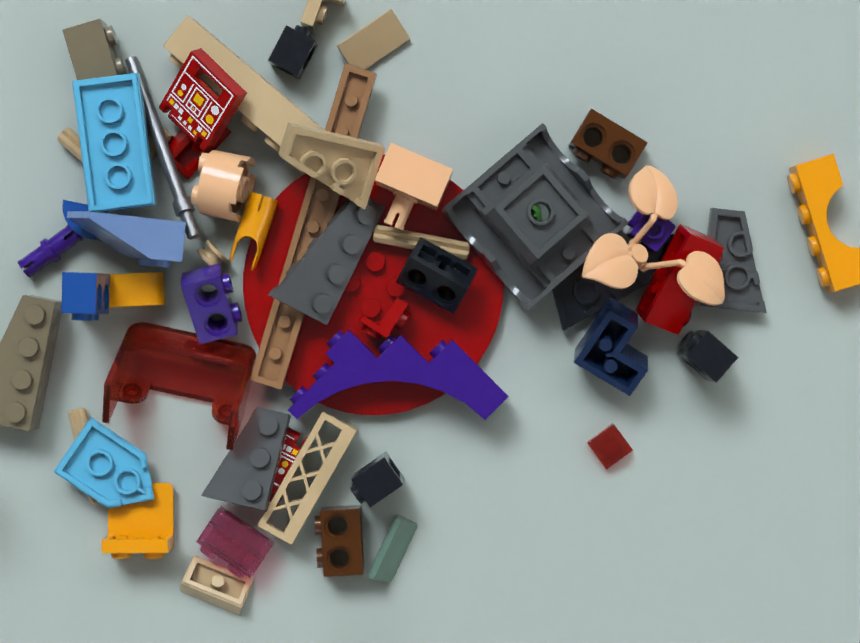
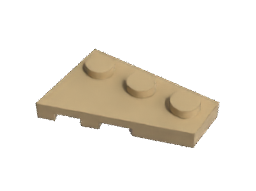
M288 122L279 150V156L365 210L385 147L380 143Z

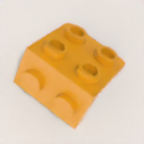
M152 483L154 500L108 508V536L101 540L102 553H111V558L114 559L131 558V553H144V558L147 559L164 558V553H169L174 548L173 485L171 483Z

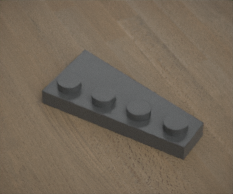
M347 198L328 221L326 229L318 238L315 237L307 247L306 253L297 263L290 267L285 273L287 276L278 287L275 286L270 291L268 296L328 325L385 207L369 198L364 210Z

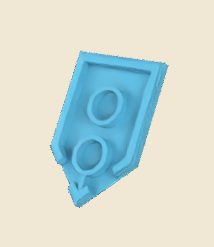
M90 417L53 471L107 508L155 499L146 453L92 417Z

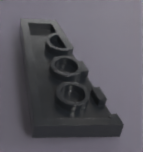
M671 234L656 252L644 243H639L648 252L647 263L661 261L674 234ZM582 263L552 290L562 331L599 312L610 297L619 301L630 293L649 284L656 269H649L646 272H642L639 269L637 278L631 286L625 289H615L600 282L583 278L584 263Z

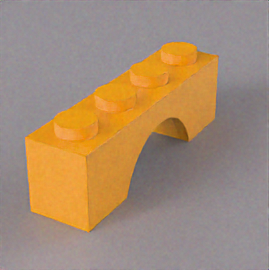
M834 154L790 167L791 174L787 176L791 192L793 194L797 193L800 206H797V212L802 225L806 224L810 237H807V245L811 255L817 257L820 268L816 269V273L821 287H826L827 292H836L860 284V248L850 247L840 242L832 234L827 222L829 201L834 193L843 186Z

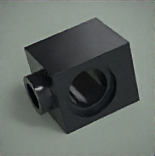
M286 25L268 59L269 63L300 80L318 46L316 40L312 39L314 34L299 25H296L294 29Z

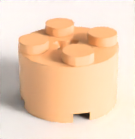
M212 150L210 153L203 152L198 163V171L201 172L199 185L193 187L191 204L198 206L200 214L240 222L242 218L240 213L245 209L249 193L254 192L256 175L250 174V166L256 167L255 159L219 150Z

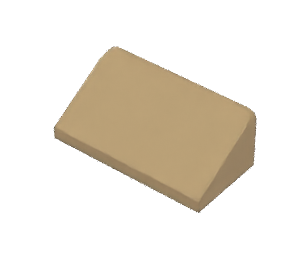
M390 9L338 44L337 47L349 65L366 70L405 44L410 38L393 10Z
M194 555L181 582L180 591L240 615L254 579Z

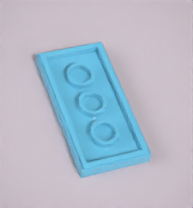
M131 73L72 81L89 211L102 213L157 206L140 74Z

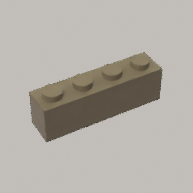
M96 19L62 30L77 80L127 74L123 59L121 57L117 58L113 46L117 45L118 42L112 25L107 27L103 20Z

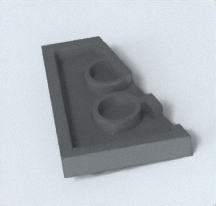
M710 208L707 235L714 238L724 247L722 260L719 265L724 277L725 299L720 305L712 306L700 302L699 306L767 313L760 290L759 275L755 267L752 253L753 247L745 211Z
M257 407L201 496L267 512L291 415Z

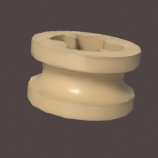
M210 240L205 242L206 247L204 249L199 248L197 250V253L209 266L229 261Z

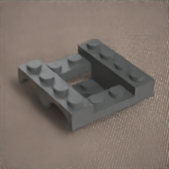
M543 123L441 210L444 216L526 311L531 309L585 262L589 250L598 238L608 233L617 234L628 224L625 218L616 214L601 199L585 171L573 164L559 150ZM534 204L546 206L549 212L546 221L539 222L532 217L531 208Z

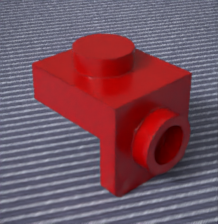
M397 297L380 325L363 314L359 319L364 324L362 330L377 340L381 335L388 338L394 327L400 330L406 322L410 313L405 309L409 304Z

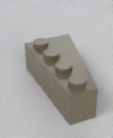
M23 295L0 342V426L25 431L39 429L62 315V301L34 295Z

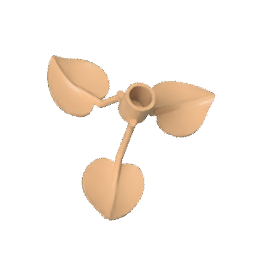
M644 166L630 181L629 197L637 211L644 215H650L648 222L629 241V245H627L623 237L614 233L604 234L598 238L587 254L582 277L600 282L611 288L625 289L635 282L639 269L642 272H646L649 269L679 266L682 269L677 274V282L689 297L707 305L716 306L722 304L725 299L724 277L720 265L711 255L702 251H694L687 256L686 262L678 259L647 263L648 252L643 245L639 244V241L656 222L657 217L669 220L675 215L678 207V198L673 184L666 175L652 166Z

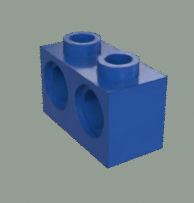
M62 272L61 313H72L71 320L81 321L99 320V314H109L110 274Z

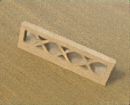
M322 411L268 505L267 512H264L257 526L292 545L357 432V427L348 422L344 423L327 412ZM324 421L341 429L334 442L322 445L319 430ZM316 437L318 446L309 448ZM331 447L325 457L323 449ZM319 450L322 464L318 470L306 473L302 462L305 454ZM300 466L302 474L293 477L297 468ZM314 476L311 483L309 484L307 478ZM303 479L306 488L303 497L289 502L286 491L288 484ZM283 495L285 503L277 505ZM297 505L295 511L292 513L291 506ZM287 507L290 519L283 531L267 522L273 511Z

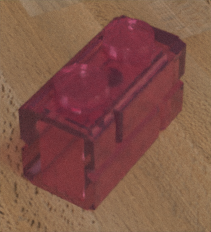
M222 506L215 512L196 541L201 545L199 550L204 555L213 560H216L217 557L228 563L227 569L239 578H243L246 575L250 579L275 543Z

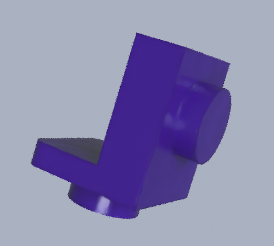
M636 211L628 221L627 225L631 228L626 235L633 239L648 222L650 215H644ZM657 217L656 222L640 241L656 252L675 230L676 226L669 220Z

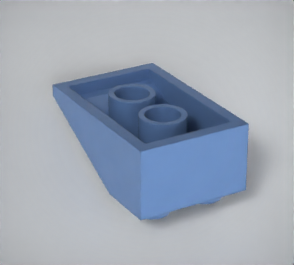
M67 211V218L127 258H137L138 265L170 268L171 261H183L186 222L91 211Z

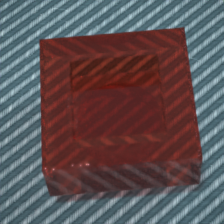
M613 423L587 441V444L606 469L633 451Z

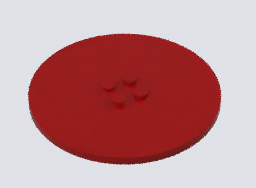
M385 155L382 156V159H381V162H380V165H379V169H380V166H381V164H382V162H383V159H384ZM306 173L292 182L276 197L275 200L278 203L259 261L253 271L251 268L257 252V243L252 238L246 254L243 271L244 306L249 326L259 348L274 298L268 296V294L275 286L278 287L311 178ZM450 180L437 211L422 204L414 203L404 225V230L467 242L441 212L443 207L458 196L463 189ZM374 181L369 198L385 207L377 225L395 228L400 214L396 215L392 226L384 223V219H386L396 195L387 189L377 186ZM343 195L340 197L337 210L347 200ZM373 231L328 325L307 315L304 316L285 381L297 391L302 386L308 390L316 382L312 376L325 363L330 367L334 364L325 353L330 349L327 342L340 330L344 334L351 330L377 357L382 354L378 348L391 335L396 339L402 335L428 362L433 359L429 353L442 340L447 344L453 340L477 364L487 350L496 331L501 315L504 284L470 246L468 258L464 261L478 268V271L453 314L396 283L413 250L376 243L373 241ZM397 297L409 304L405 309L410 313L406 322L400 330L394 327L388 338L381 335L377 340L362 330L364 324L359 319L363 314L380 325ZM383 381L364 383L341 390L318 403L347 413L386 415L423 406L443 396L445 392L417 383Z

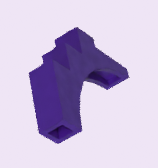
M340 330L327 342L330 349L325 353L334 364L330 367L325 363L312 376L316 382L308 390L302 386L289 399L293 405L288 411L298 419L316 403L341 390L364 383L383 381L417 383L443 391L468 405L484 420L509 396L453 340L448 344L442 340L429 353L433 359L428 362L402 335L397 339L391 335L378 348L382 354L377 357L351 330L346 334Z

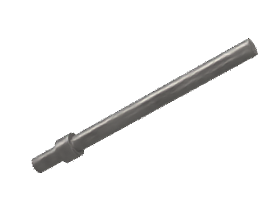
M136 56L129 57L125 60L129 74H140L146 122L174 199L172 202L176 216L180 217L182 222H186L185 233L189 240L195 239L200 236V232L193 215L195 211L194 205L191 204V197L185 193L139 60Z

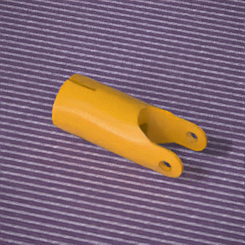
M249 193L230 251V264L233 261L238 244L245 238H252L257 243V252L251 270L253 271L256 267L275 213L277 200L267 196L263 197V195L258 193Z

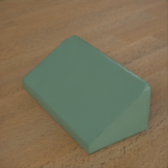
M398 514L394 516L369 570L368 576L370 579L391 582L417 529L416 522Z

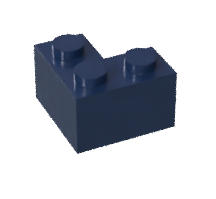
M610 297L576 346L574 354L575 364L629 396L648 371V356L627 344L638 328V313Z

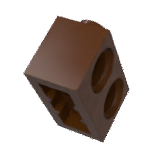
M591 108L568 146L574 149L572 152L574 156L586 163H589L590 160L595 161L602 166L600 169L602 173L617 180L619 176L624 179L629 175L648 142ZM585 131H596L600 135V144L596 147L588 146L583 139ZM623 147L628 152L626 163L619 164L613 160V148Z
M361 505L322 507L320 516H315V534L321 535L322 548H317L316 550L317 568H323L324 577L363 575L365 569ZM335 516L344 518L347 522V529L343 532L333 531L329 524L330 519ZM336 549H342L348 553L349 561L343 565L336 564L331 558V553Z

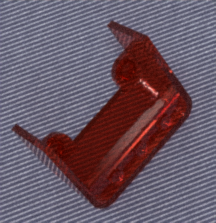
M147 322L135 323L128 328L104 383L102 422L109 424L118 401L137 404L146 400L150 390L213 403L212 417L221 424L229 425L226 449L233 450L245 413L256 352L249 345L219 339L199 344L197 335L193 332Z

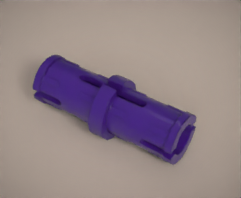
M67 225L49 240L44 238L40 241V246L23 259L18 260V264L22 269L34 262L33 265L23 271L31 278L51 261L57 262L60 260V255L79 241H82L83 237L75 233L67 239V236L74 232Z

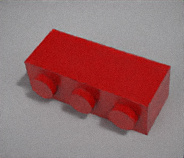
M680 224L660 262L678 259L686 262V258L690 253L702 251L711 255L720 264L724 247L714 238ZM681 267L657 268L635 311L644 322L679 335L681 329L690 321L696 300L689 297L677 282V274L682 269Z

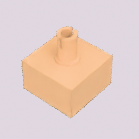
M390 143L375 178L377 186L387 189L396 195L387 217L384 219V223L392 226L396 215L400 214L395 228L403 231L414 203L422 204L437 211L451 179L453 169Z

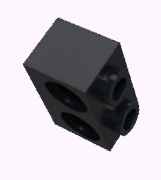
M420 237L396 283L454 314L471 285L478 268Z
M697 330L694 333L690 331L678 344L681 349L677 355L705 380L715 383L739 358L706 330Z
M384 452L354 473L350 489L360 504L366 501L368 506L372 507L401 487L404 483V477L388 453Z

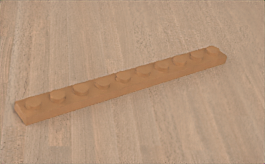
M344 64L326 124V131L355 138L359 137L377 73ZM310 178L279 284L287 276L285 273L290 267L297 263L306 253L307 247L315 237L318 238L326 229L328 221L336 213L341 195L316 178ZM274 299L251 374V381L280 390L283 389L305 314Z

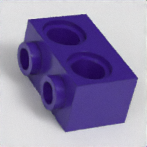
M220 263L183 272L181 276V289L199 344L238 335V322L242 321V314L238 302L232 303L229 294L234 292L229 273L223 274ZM204 285H212L216 288V290L212 292H205L201 289V287ZM214 314H221L225 318L223 320L216 321L211 319L210 316Z

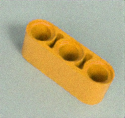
M164 272L110 274L109 308L166 305Z

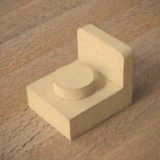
M308 0L300 21L302 27L315 31L317 23L323 25L329 6L324 5L325 1L344 7L346 0Z

